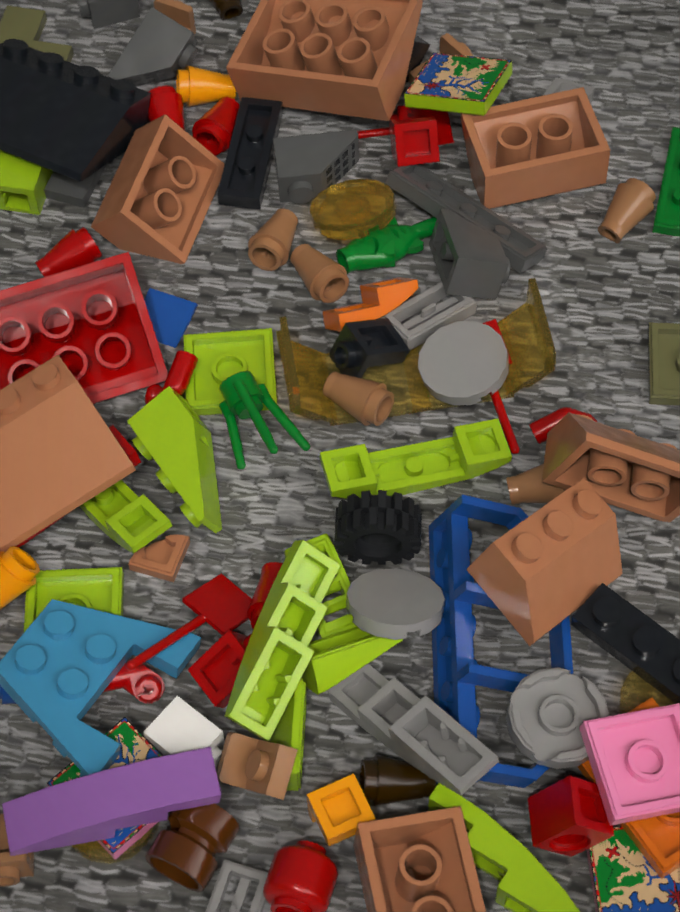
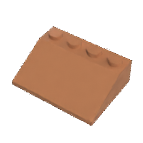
M261 0L226 66L240 101L242 97L282 101L283 107L389 121L404 90L423 0Z
M59 355L0 390V551L6 552L10 546H17L136 471L131 460Z

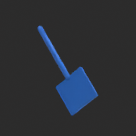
M149 288L144 301L157 341L176 348L198 304Z

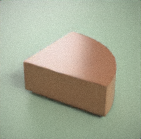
M168 535L163 540L141 548L130 559L128 563L129 569L174 582L190 545L189 536Z

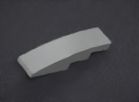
M366 664L327 690L330 700L365 731L415 768L460 796L499 762L498 756L430 698L425 695L422 699H419L395 677L388 681L370 664Z

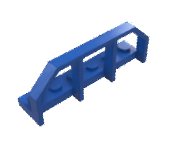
M462 494L429 525L430 579L441 588L445 598L441 622L432 630L434 703L477 738L480 710L478 705H476L475 685L514 692L521 680L528 676V674L478 665L474 659L473 636L476 630V618L472 614V604L498 609V607L479 584L474 583V578L466 570L470 566L469 550L472 544V531L468 528V517L504 525L511 530L528 518V516L519 507ZM568 616L549 631L551 668L559 667L571 670L569 674H573L570 617ZM497 763L478 781L525 788L536 781L550 767L534 763L528 769Z

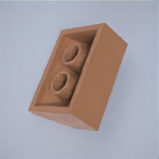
M584 87L492 106L484 116L461 113V123L471 178L481 204L488 209L606 183L610 148Z
M165 114L135 130L91 227L120 250L185 264L221 181L225 164Z
M569 412L547 433L542 482L567 490L582 478H585L607 504L664 522H671L680 515V450L675 446L657 443L637 436L630 430L616 429L593 421L592 418L586 415H575Z
M582 478L495 540L466 570L526 643L531 646L579 609L602 583L608 586L623 574L616 514L585 478Z
M461 806L357 823L354 850L367 912H486Z

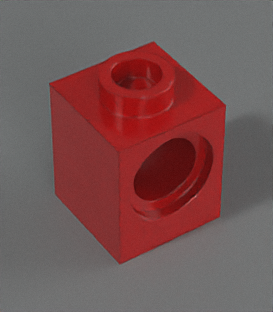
M569 775L528 797L533 847L573 857L614 836L613 825L610 826L596 783Z

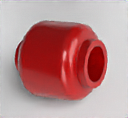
M298 841L296 845L284 846L277 850L263 887V895L267 903L271 905V912H326L338 877V869L335 863L326 856V850L321 845L311 841Z

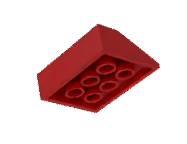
M129 251L0 291V390L57 355L63 360L93 404L166 381L168 372Z

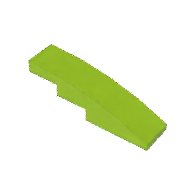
M294 540L271 587L237 672L225 712V717L266 741L270 740L315 652L308 645L328 608L321 602L340 567L339 563L304 540Z
M437 784L429 797L428 811L461 806L475 866L501 881L497 886L496 903L511 912H580L564 888L523 844L476 805L444 785Z

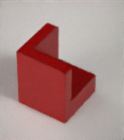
M397 114L391 116L389 120L391 151L398 167L440 162L437 121L434 116L400 120Z

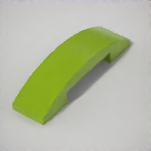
M497 418L455 426L452 437L369 453L366 445L360 444L320 452L319 458L331 497L347 498V496L355 494L360 498L362 491L370 490L371 495H378V490L387 491V496H392L394 492L406 495L472 479L511 462L512 455Z
M122 480L79 506L107 536L132 553H136L172 527L171 520L144 494L141 496L136 495Z

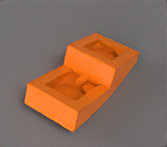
M398 277L360 285L362 303L322 311L325 329L341 332L345 323L376 320L388 314L405 302L419 288L417 279Z

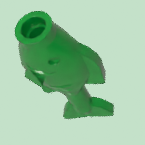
M394 216L374 221L361 229L358 236L352 239L345 247L336 251L337 261L344 266L347 274L353 271L395 267V262L405 258L407 254L423 251L424 242L422 239L432 235L437 218L434 216L413 225H399Z

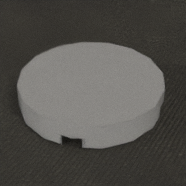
M456 321L440 327L426 339L419 352L418 370L425 387L429 389L430 394L437 400L453 406L473 405L481 402V397L488 395L490 392L493 395L501 388L509 372V355L502 336L489 325L476 321Z
M398 568L377 569L364 573L351 582L347 591L346 609L347 613L353 616V623L359 629L376 637L400 640L407 639L408 632L419 631V636L430 633L440 624L444 613L445 598L441 588L432 579L415 571Z
M559 667L539 669L523 678L509 699L506 713L509 736L519 751L538 765L554 769L577 767L588 761V754L579 727L583 721L609 716L606 700L595 684L584 676L581 679L576 675L569 674L571 670Z

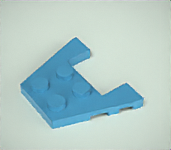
M52 599L0 661V685L33 723L37 721L53 739V746L64 758L68 756L79 768L81 777L107 770L119 756L121 744L82 722L81 719L131 655H139L176 629ZM189 633L146 662L177 679L198 651L201 637Z

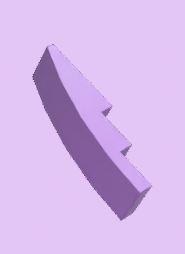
M211 747L135 762L56 784L2 803L10 856L114 838L115 829L165 821L168 818V812L220 803L221 790Z

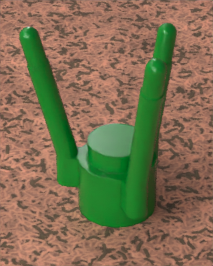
M250 371L236 373L221 383L219 390L224 401L219 404V407L226 419L238 469H244L246 463L236 415H238L239 419L251 418L271 454L278 452L273 436L260 414L264 407L263 404L302 450L308 451L310 449V444L272 399L265 384H257Z

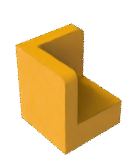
M354 773L306 794L308 814L313 823L317 821L328 847L356 835L357 823L376 820Z

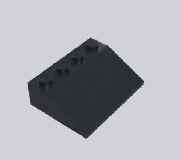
M5 40L0 44V150L81 182L127 150L135 130L147 124L151 93L136 88V85L130 81L115 80L102 75L96 68L78 66L65 61L59 54L52 52L44 53L28 47V44L22 40Z

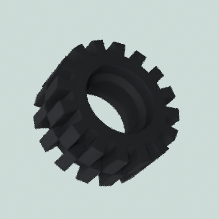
M370 490L362 491L360 498L355 494L347 496V501L341 500L338 503V507H336L335 549H338V553L342 557L348 555L349 561L356 562L358 559H362V564H371V561L378 562V565H386V561H391L396 565L402 563V558L409 561L414 558V553H419L421 546L422 513L419 504L414 505V500L410 497L402 500V494L394 492L392 496H387V491L378 490V495H371Z

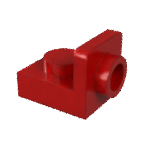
M228 630L187 669L215 707L224 709L228 705L237 672L251 634L247 636Z

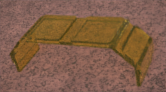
M535 278L528 279L526 303L498 322L512 360V364L509 365L508 375L498 390L501 399L514 397V394L523 387L532 386L555 370L556 351ZM286 316L279 317L280 331H276L277 344L290 412L311 420H325L330 422V426L359 422L331 401V399L323 395L324 384L329 375L335 371L340 373L330 358L329 353H322L290 340ZM424 343L410 350L403 363L368 367L362 376V379L384 383L387 390L394 394L393 407L388 417L463 406H453L439 401L425 387L418 370L419 352ZM490 393L481 397L482 401L478 403L492 401Z

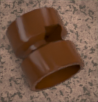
M217 804L172 811L168 817L171 830H161L145 855L146 861L160 874L195 892L204 891L218 867L214 857L215 854L226 853L240 829L236 819Z

